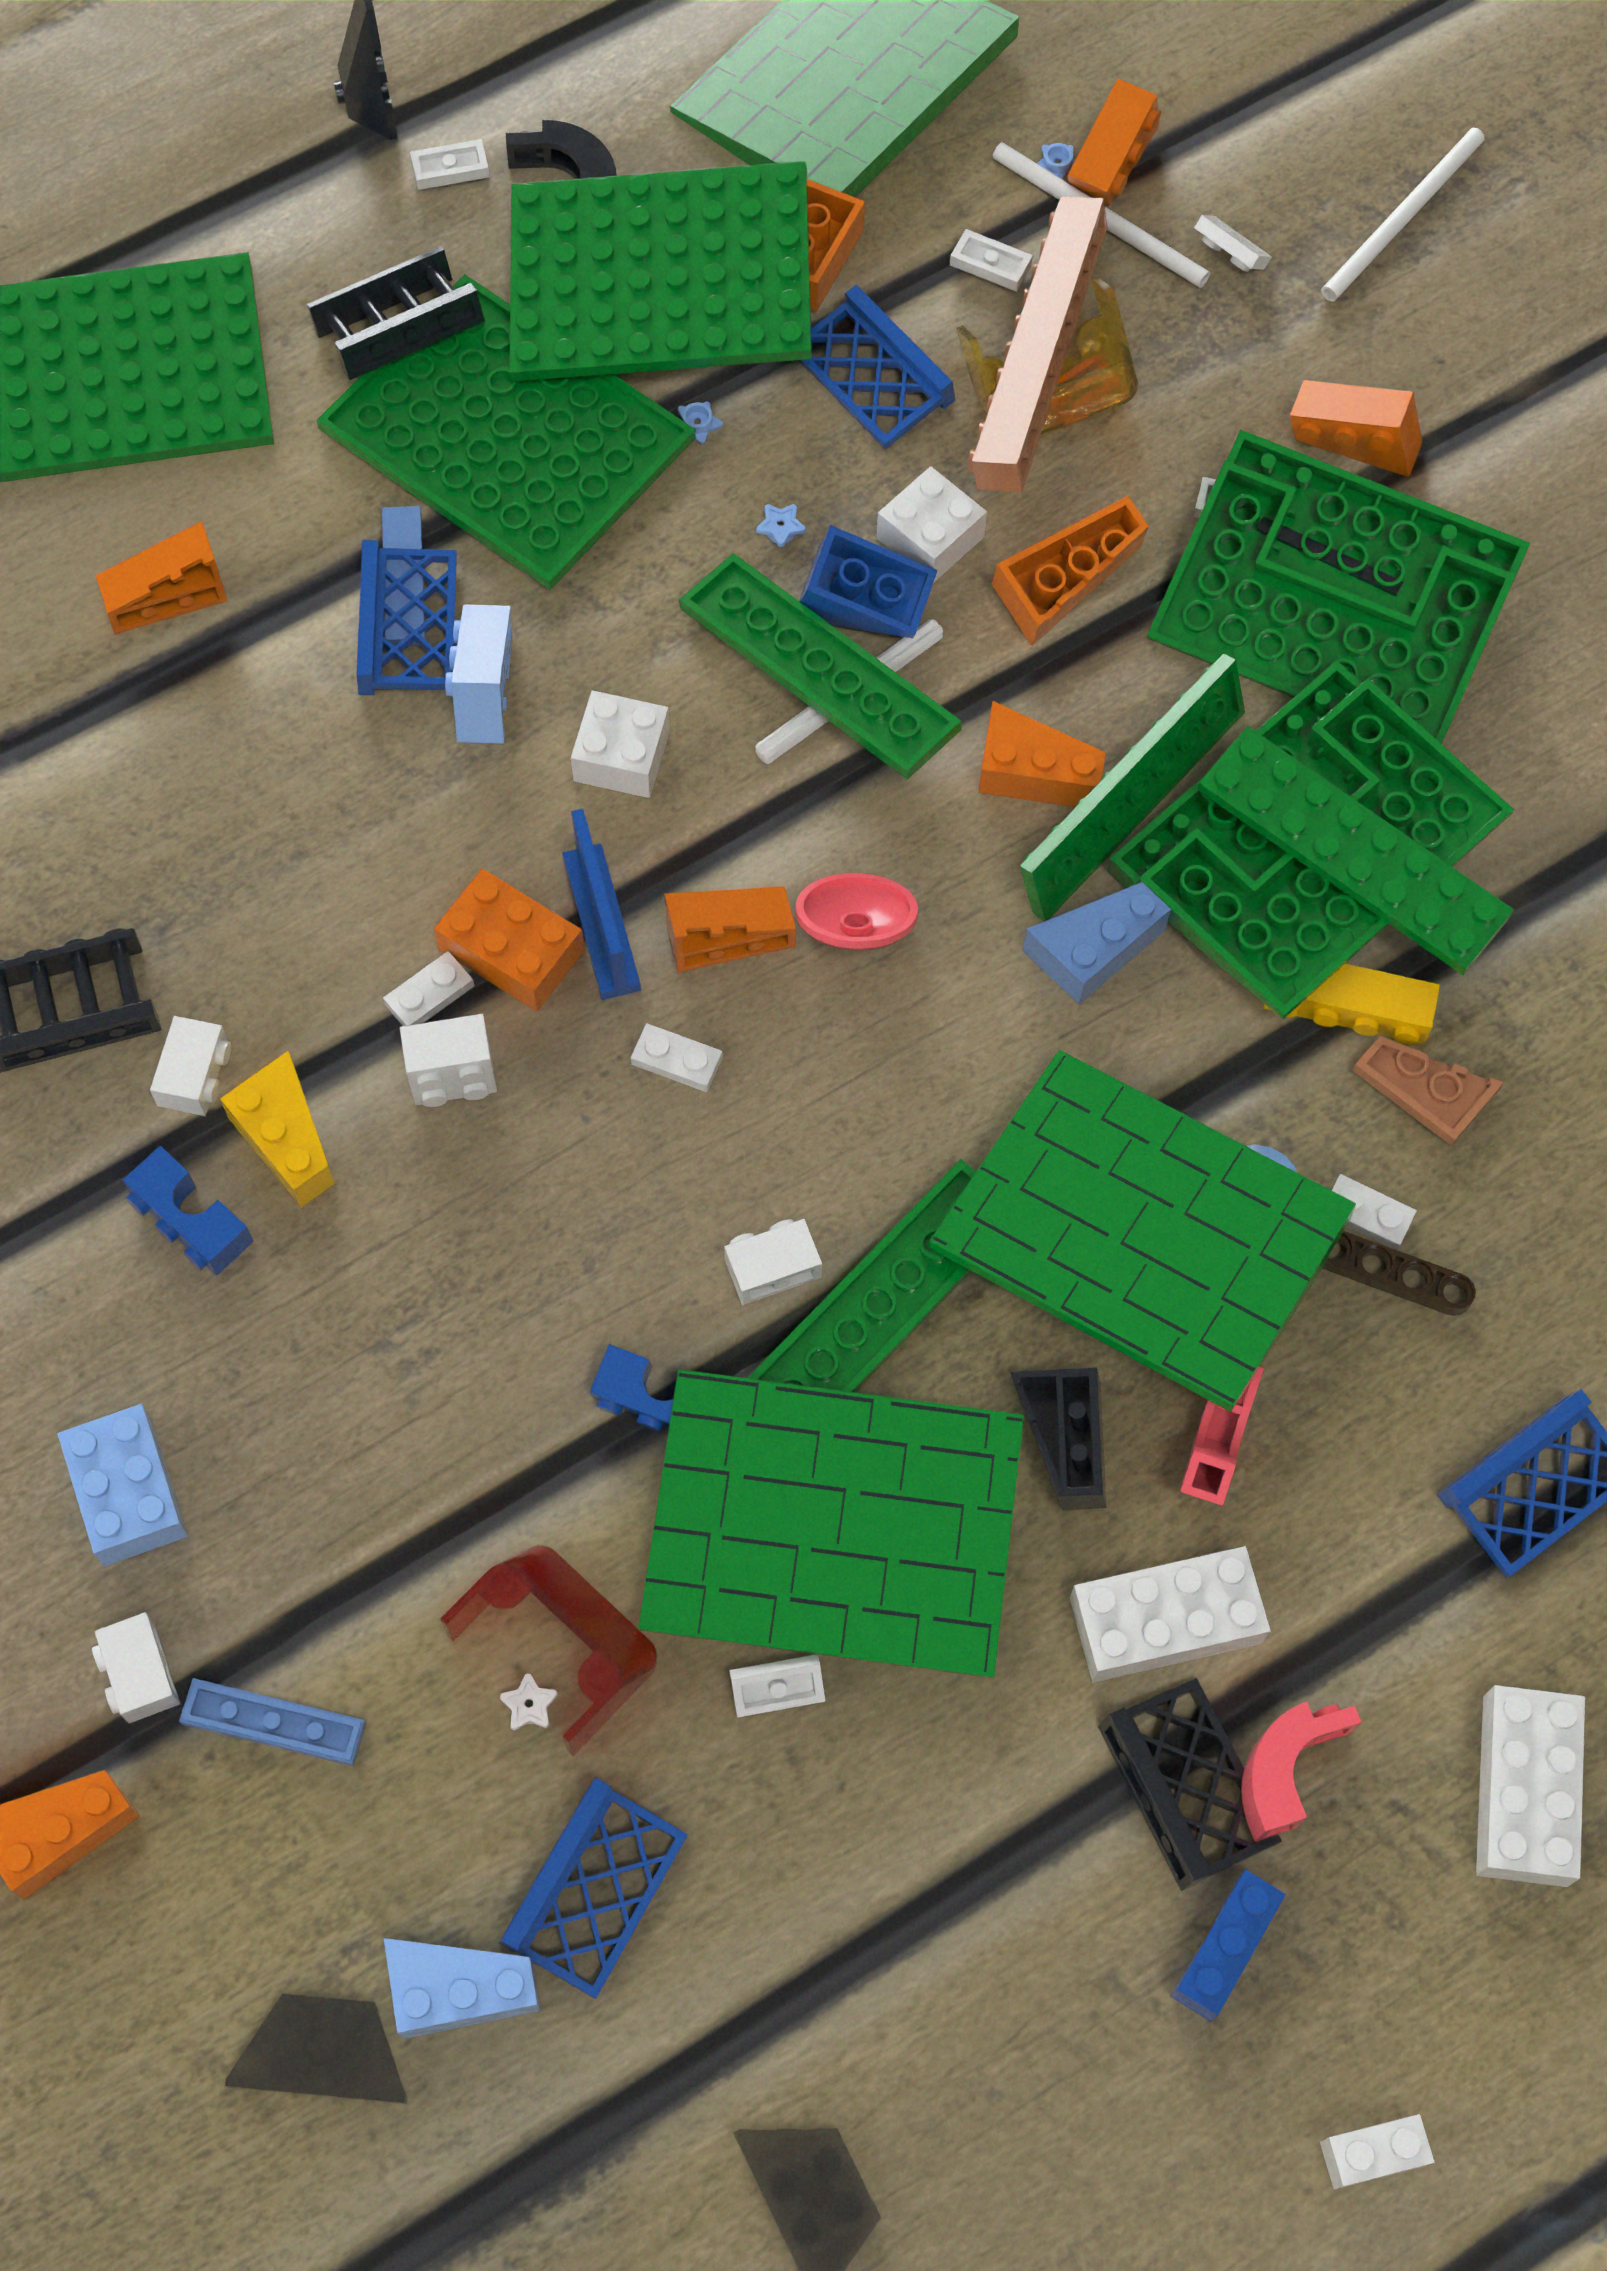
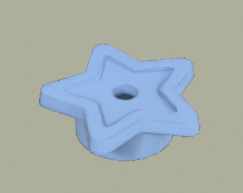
M1054 143L1049 146L1042 145L1043 158L1037 164L1063 179L1075 162L1073 159V146H1067L1062 143Z
M708 401L704 403H691L686 407H678L682 421L696 429L695 440L699 444L705 443L709 432L720 429L723 426L721 420L712 416L710 402ZM696 420L701 421L700 424H695L694 422Z
M769 504L765 505L764 513L766 519L756 528L758 534L767 535L779 547H783L795 535L806 532L805 526L796 519L797 506L795 504L783 509ZM778 522H783L784 525H783V526H779L777 523H778Z

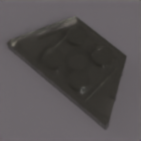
M282 1994L227 2076L225 2086L228 2088L407 2105L408 2098L396 2067L395 2058L384 2030L378 2006L375 2002Z
M739 2129L733 2132L798 2270L845 2271L881 2219V2216L838 2129Z

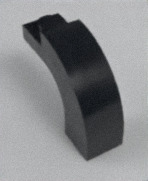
M542 120V132L522 131L506 133L509 169L555 168L570 174L574 179L617 176L614 160L606 146L592 133L579 126L562 121Z

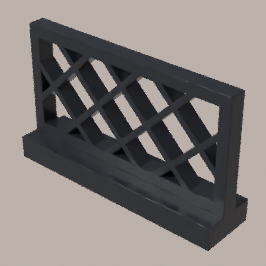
M1197 1678L1128 1709L1124 1707L1109 1714L1098 1726L1181 1891L1282 1842L1279 1834L1255 1844L1236 1837L1241 1817H1245L1242 1793H1240L1238 1803L1235 1804L1215 1796L1220 1775L1236 1781L1241 1790L1244 1767ZM1186 1694H1191L1199 1710L1195 1722L1172 1714L1176 1699ZM1168 1703L1166 1711L1157 1708ZM1147 1713L1162 1719L1157 1740L1141 1734L1133 1718ZM1203 1720L1205 1721L1207 1727L1202 1726ZM1169 1723L1192 1731L1187 1751L1164 1743ZM1199 1734L1215 1740L1220 1750L1216 1763L1193 1754ZM1148 1747L1154 1749L1153 1754H1151ZM1161 1752L1184 1760L1178 1781L1162 1775L1157 1766ZM1224 1761L1227 1763L1229 1768L1223 1766ZM1190 1764L1213 1772L1208 1792L1185 1784ZM1169 1787L1175 1789L1174 1795H1172ZM1182 1793L1205 1801L1199 1822L1183 1816L1178 1807ZM1212 1805L1235 1813L1229 1834L1206 1825ZM1190 1829L1196 1831L1195 1837L1193 1836ZM1203 1834L1226 1843L1222 1859L1208 1865L1199 1848ZM1233 1846L1242 1849L1231 1855Z

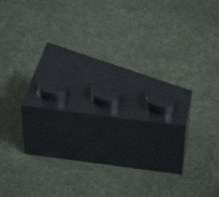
M1097 1367L1010 1372L1062 1509L1107 1508L1101 1382Z

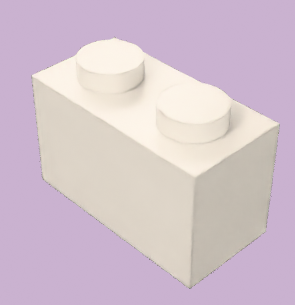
M178 1016L173 1017L150 1088V1092L158 1107L206 1116L209 1103H215L219 1094L220 1081L217 1078L221 1065L226 1066L231 1055V1042H228L222 1025Z
M791 1219L783 1220L771 1226L770 1231L755 1236L752 1233L742 1234L732 1239L729 1245L724 1246L725 1262L742 1306L822 1278V1262L805 1219L793 1222Z
M147 1612L94 1631L98 1645L92 1647V1652L101 1673L107 1671L111 1687L105 1689V1694L113 1714L120 1712V1715L128 1723H132L180 1705L155 1622Z
M1420 2114L1340 2134L1320 2141L1334 2190L1435 2163Z

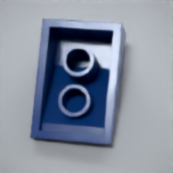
M830 525L818 547L799 602L834 626L914 638L938 570Z

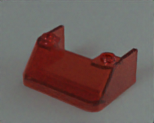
M537 1545L490 1568L440 1620L447 1636L454 1641L489 1605L501 1610L511 1609L532 1593L594 1651L582 1663L578 1671L579 1687L583 1694L593 1702V1705L562 1736L566 1750L574 1756L653 1674L657 1666V1652L654 1644L557 1552L550 1547Z

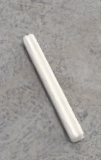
M929 619L918 627L914 638H902L876 658L894 672H897L941 640L943 629L935 619ZM808 706L757 743L755 752L763 763L770 764L828 722V720Z

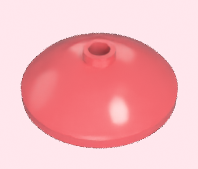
M845 873L819 879L804 888L796 900V918L803 930L823 944L844 950H874L896 943L912 931L918 918V904L912 893L895 881L871 874Z

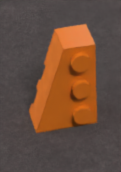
M1119 78L1117 79L1068 173L1070 185L1091 198H1104V204L1108 207L1115 196L1119 197L1122 194L1128 175L1138 163L1142 153L1159 128L1161 111L1158 110L1156 94Z
M1304 380L1290 413L1296 441L1410 477L1422 445L1414 392Z
M202 521L95 575L115 634L227 602L215 558Z
M992 701L978 793L1075 807L1080 799L1086 797L1100 783L1106 752Z
M106 1770L0 1804V1875L11 1892L25 1900L140 1817V1815L117 1781Z

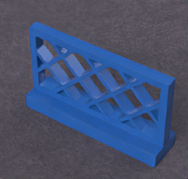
M856 284L845 293L846 301L811 328L812 343H827L825 357H812V359L799 361L886 450L937 407L941 406L945 409L955 401L953 381ZM845 316H848L855 324L854 334H834V326ZM833 343H853L852 358L831 357ZM859 343L875 344L879 348L878 358H857ZM830 366L850 367L849 381H833L829 377ZM856 367H876L875 382H855ZM882 368H899L903 372L902 383L881 382ZM854 391H874L873 406L856 405L853 402ZM880 391L901 392L899 407L879 406ZM906 392H922L928 398L920 407H905ZM878 415L898 416V425L887 434H884L877 426Z
M362 540L356 673L359 695H375V689L445 690L446 673L453 672V670H450L449 656L450 647L454 646L453 629L455 621L457 550L379 548L378 540ZM387 560H404L412 568L396 579L386 570ZM432 562L448 563V571L437 580L424 570ZM418 572L429 586L415 596L403 584ZM386 579L391 583L388 587H386ZM448 582V589L446 590L443 586ZM396 589L410 600L397 612L385 603V598ZM435 592L439 593L447 601V604L436 613L422 602V600L425 601ZM417 606L424 612L428 620L414 630L402 617ZM386 613L390 617L384 622ZM445 616H447L446 623L442 620ZM394 623H397L409 635L394 646L384 637V633ZM434 625L446 634V638L435 647L420 635L423 632L426 633ZM413 642H417L427 653L413 664L401 652ZM383 647L388 651V652L385 653L384 655H383ZM446 649V651H445V657H444V656L441 654V652H443V651ZM394 658L407 668L399 676H382V668ZM435 659L445 668V677H427L421 669Z
M583 808L571 811L576 849L562 852L563 861L601 999L605 1000L641 991V983L602 844L593 845Z
M1582 1389L1566 1395L1437 1494L1446 1508L1453 1507L1505 1578L1513 1575L1607 1502V1483L1597 1481L1599 1458L1607 1459V1431L1588 1408V1405L1592 1402ZM1581 1420L1592 1433L1591 1449L1570 1446L1572 1427ZM1562 1435L1561 1444L1553 1443L1557 1438H1559ZM1600 1445L1606 1452L1600 1451ZM1544 1448L1561 1451L1559 1474L1538 1471L1539 1452ZM1569 1453L1590 1456L1588 1479L1567 1476ZM1530 1460L1529 1469L1521 1468L1523 1464ZM1510 1474L1528 1476L1526 1499L1505 1496L1506 1479ZM1537 1478L1558 1481L1556 1504L1535 1501ZM1567 1483L1588 1486L1586 1505L1581 1509L1565 1506ZM1497 1485L1496 1494L1488 1493L1489 1490ZM1596 1488L1605 1489L1596 1496ZM1479 1498L1496 1501L1494 1523L1479 1522L1469 1509V1506ZM1504 1503L1525 1506L1523 1530L1502 1526ZM1534 1508L1555 1511L1554 1529L1550 1533L1545 1534L1532 1531ZM1564 1513L1572 1514V1516H1570L1567 1520L1563 1522ZM1487 1531H1493L1492 1538ZM1501 1533L1522 1536L1521 1555L1511 1563L1500 1550ZM1531 1538L1539 1539L1536 1544L1530 1547Z
M596 1777L588 1786L499 1941L500 1945L521 1956L530 1957L533 1963L593 1999H596L688 1835L610 1789V1785ZM611 1803L628 1811L633 1830L608 1837L603 1817ZM636 1817L650 1826L639 1828ZM599 1826L602 1839L590 1842ZM658 1829L674 1839L665 1856L647 1860L641 1837L642 1833ZM634 1836L641 1862L616 1869L610 1842ZM603 1844L610 1871L585 1877L580 1860L583 1852L587 1848ZM660 1863L652 1877L649 1865ZM576 1866L579 1879L567 1882ZM643 1868L647 1883L645 1892L641 1897L624 1901L618 1874ZM611 1876L618 1903L593 1910L586 1883ZM580 1885L587 1912L561 1918L557 1902L559 1894L563 1889ZM638 1903L629 1918L626 1906ZM551 1908H553L555 1921L543 1924ZM620 1908L624 1924L622 1933L618 1938L601 1942L595 1915ZM588 1917L595 1944L570 1951L563 1924ZM557 1926L564 1953L545 1958L529 1948L539 1930ZM615 1944L608 1958L605 1959L603 1947ZM596 1949L601 1970L591 1985L576 1976L571 1956ZM565 1958L568 1971L553 1961Z

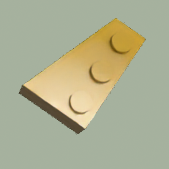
M289 1050L220 1098L229 1120L300 1208L335 1184Z

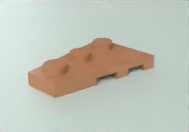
M1382 1036L1378 1037L1357 1061L1352 1070L1451 1146L1504 1084L1503 1081L1492 1077L1487 1080L1468 1073V1068L1453 1064V1066H1449L1430 1059L1425 1052Z

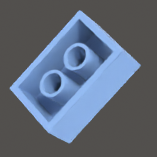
M143 1404L57 1433L93 1554L104 1567L189 1537L152 1418Z

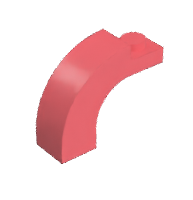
M1264 1365L1260 1366L1232 1412L1206 1400L1180 1492L1223 1506L1236 1467L1237 1455L1245 1426L1264 1371Z
M1306 1701L1278 1717L1258 1739L1247 1758L1241 1787L1244 1814L1255 1842L1296 1829L1307 1819L1294 1783L1293 1773L1296 1758L1299 1752L1306 1748L1351 1734L1362 1723L1355 1705L1340 1710L1338 1704L1321 1708L1312 1715Z

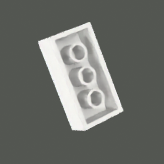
M1246 1546L1074 1585L1070 1595V1602L1092 1683L1263 1644L1271 1632Z
M1494 1685L1483 1696L1476 1876L1568 1887L1580 1879L1585 1696Z

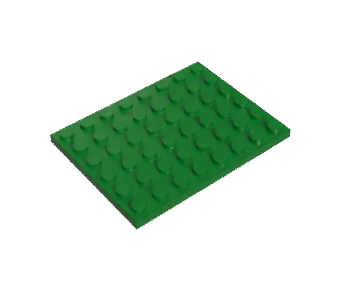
M806 161L512 184L509 374L512 381L812 359Z
M249 252L0 285V482L275 444Z
M464 274L453 287L458 289L469 283L474 286L478 293L485 321L361 375L316 420L318 429L541 585L551 590L696 439V429L614 374L512 381L509 374L510 304Z

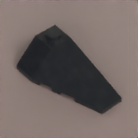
M354 0L337 65L340 81L334 82L338 105L345 103L349 119L390 140L398 139L372 0Z

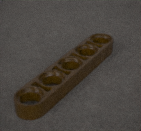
M1346 1231L1342 1233L1337 1241L1344 1247L1345 1256L1337 1260L1328 1258L1327 1263L1323 1267L1324 1270L1452 1316L1461 1315L1466 1312L1476 1295L1474 1283L1470 1278L1461 1273ZM1369 1255L1378 1256L1385 1264V1271L1381 1274L1367 1272L1362 1264L1363 1258ZM1408 1270L1420 1272L1425 1278V1286L1421 1289H1411L1404 1283L1403 1273ZM1447 1285L1461 1287L1466 1294V1301L1461 1304H1452L1445 1298L1444 1288Z

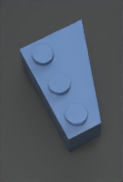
M1141 882L1027 928L1023 951L1069 996L1080 1004L1166 930L1171 909Z

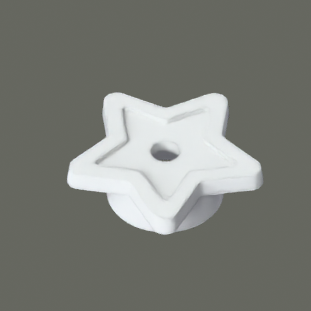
M525 1674L517 1690L500 1695V1700L512 1710L510 1728L515 1731L526 1724H536L540 1727L548 1728L550 1726L547 1712L548 1706L556 1699L558 1692L554 1689L539 1688L532 1675ZM532 1700L533 1706L528 1708L525 1706V1702Z

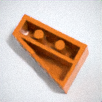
M785 886L664 893L667 932L678 972L796 947V926Z

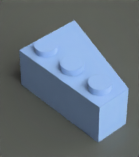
M463 605L461 620L454 621L453 637L454 644H457V646L450 647L449 662L450 670H453V672L446 673L445 681L446 696H453L457 742L504 744L505 731L502 711H507V697H504L506 679H509L512 647L510 606Z
M384 1938L397 2033L403 2039L541 2011L534 1964L530 1957Z

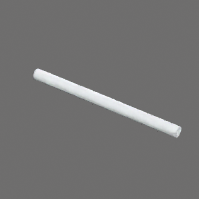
M1471 128L1321 289L1325 299L1334 302L1484 142L1485 137L1481 130Z
M1003 142L996 147L993 153V159L1060 200V197L1091 198ZM1105 207L1107 230L1195 286L1202 288L1210 276L1208 270Z

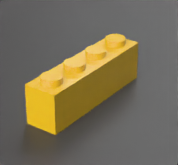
M1345 964L1286 1018L1299 1016L1312 1019L1316 1024L1324 1027L1339 1025L1352 1028L1356 1033L1364 1036L1378 1034L1394 1038L1395 1041L1404 1045H1415L1417 1043L1424 1045L1433 1026L1440 985ZM1264 1004V1009L1272 1010Z

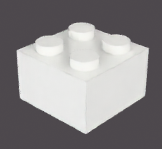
M930 466L878 512L876 539L891 551L938 570L934 579L935 582L984 538L987 511Z
M592 690L571 755L573 781L650 798L670 733L669 707Z
M483 1014L400 1027L406 1074L415 1106L437 1107L445 1104L447 1100L459 1098L479 1100L488 1096L489 1093L497 1092L491 1049Z

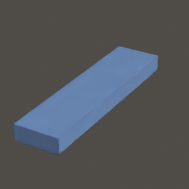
M420 506L382 508L383 548L423 549ZM387 560L386 570L396 579L412 568L404 560ZM418 572L403 584L415 596L424 590V580ZM386 579V587H388L391 583ZM398 589L385 598V603L395 612L410 601ZM415 606L402 619L415 630L425 622V615L420 608ZM385 613V621H386L390 616H388V615ZM394 623L385 631V638L394 646L409 635L397 623ZM425 632L420 635L425 639ZM413 642L410 646L420 645L417 642Z
M195 1678L192 1679L179 1720L185 1726L354 1767L367 1724L363 1719Z

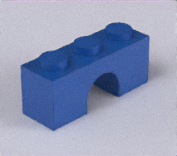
M161 1146L123 1179L130 1193L126 1197L130 1205L142 1216L149 1212L158 1220L155 1224L157 1230L171 1243L178 1239L187 1248L183 1252L185 1256L199 1270L206 1266L217 1276L254 1242L247 1226L219 1200L199 1214H186L180 1211L182 1202L196 1186L189 1172Z
M609 1344L590 1389L592 1397L598 1400L596 1407L617 1416L621 1415L622 1410L638 1415L636 1421L638 1424L660 1432L663 1425L669 1427L673 1399L660 1401L652 1398L647 1393L646 1383L653 1367L649 1359Z
M1245 1869L1236 1880L1219 1910L1212 1928L1197 1953L1193 1956L1170 1997L1210 2022L1219 2015L1286 1894Z

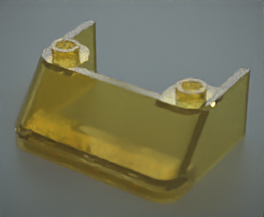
M1098 276L1092 278L1091 282L1100 315L1087 319L1077 330L1076 343L1079 354L1065 358L1041 434L1125 404L1137 392L1138 381L1115 291ZM960 326L956 329L970 379L987 416V402L989 395L994 394L996 390L998 368L1004 367L1005 363L994 356L982 358L977 338L964 326Z

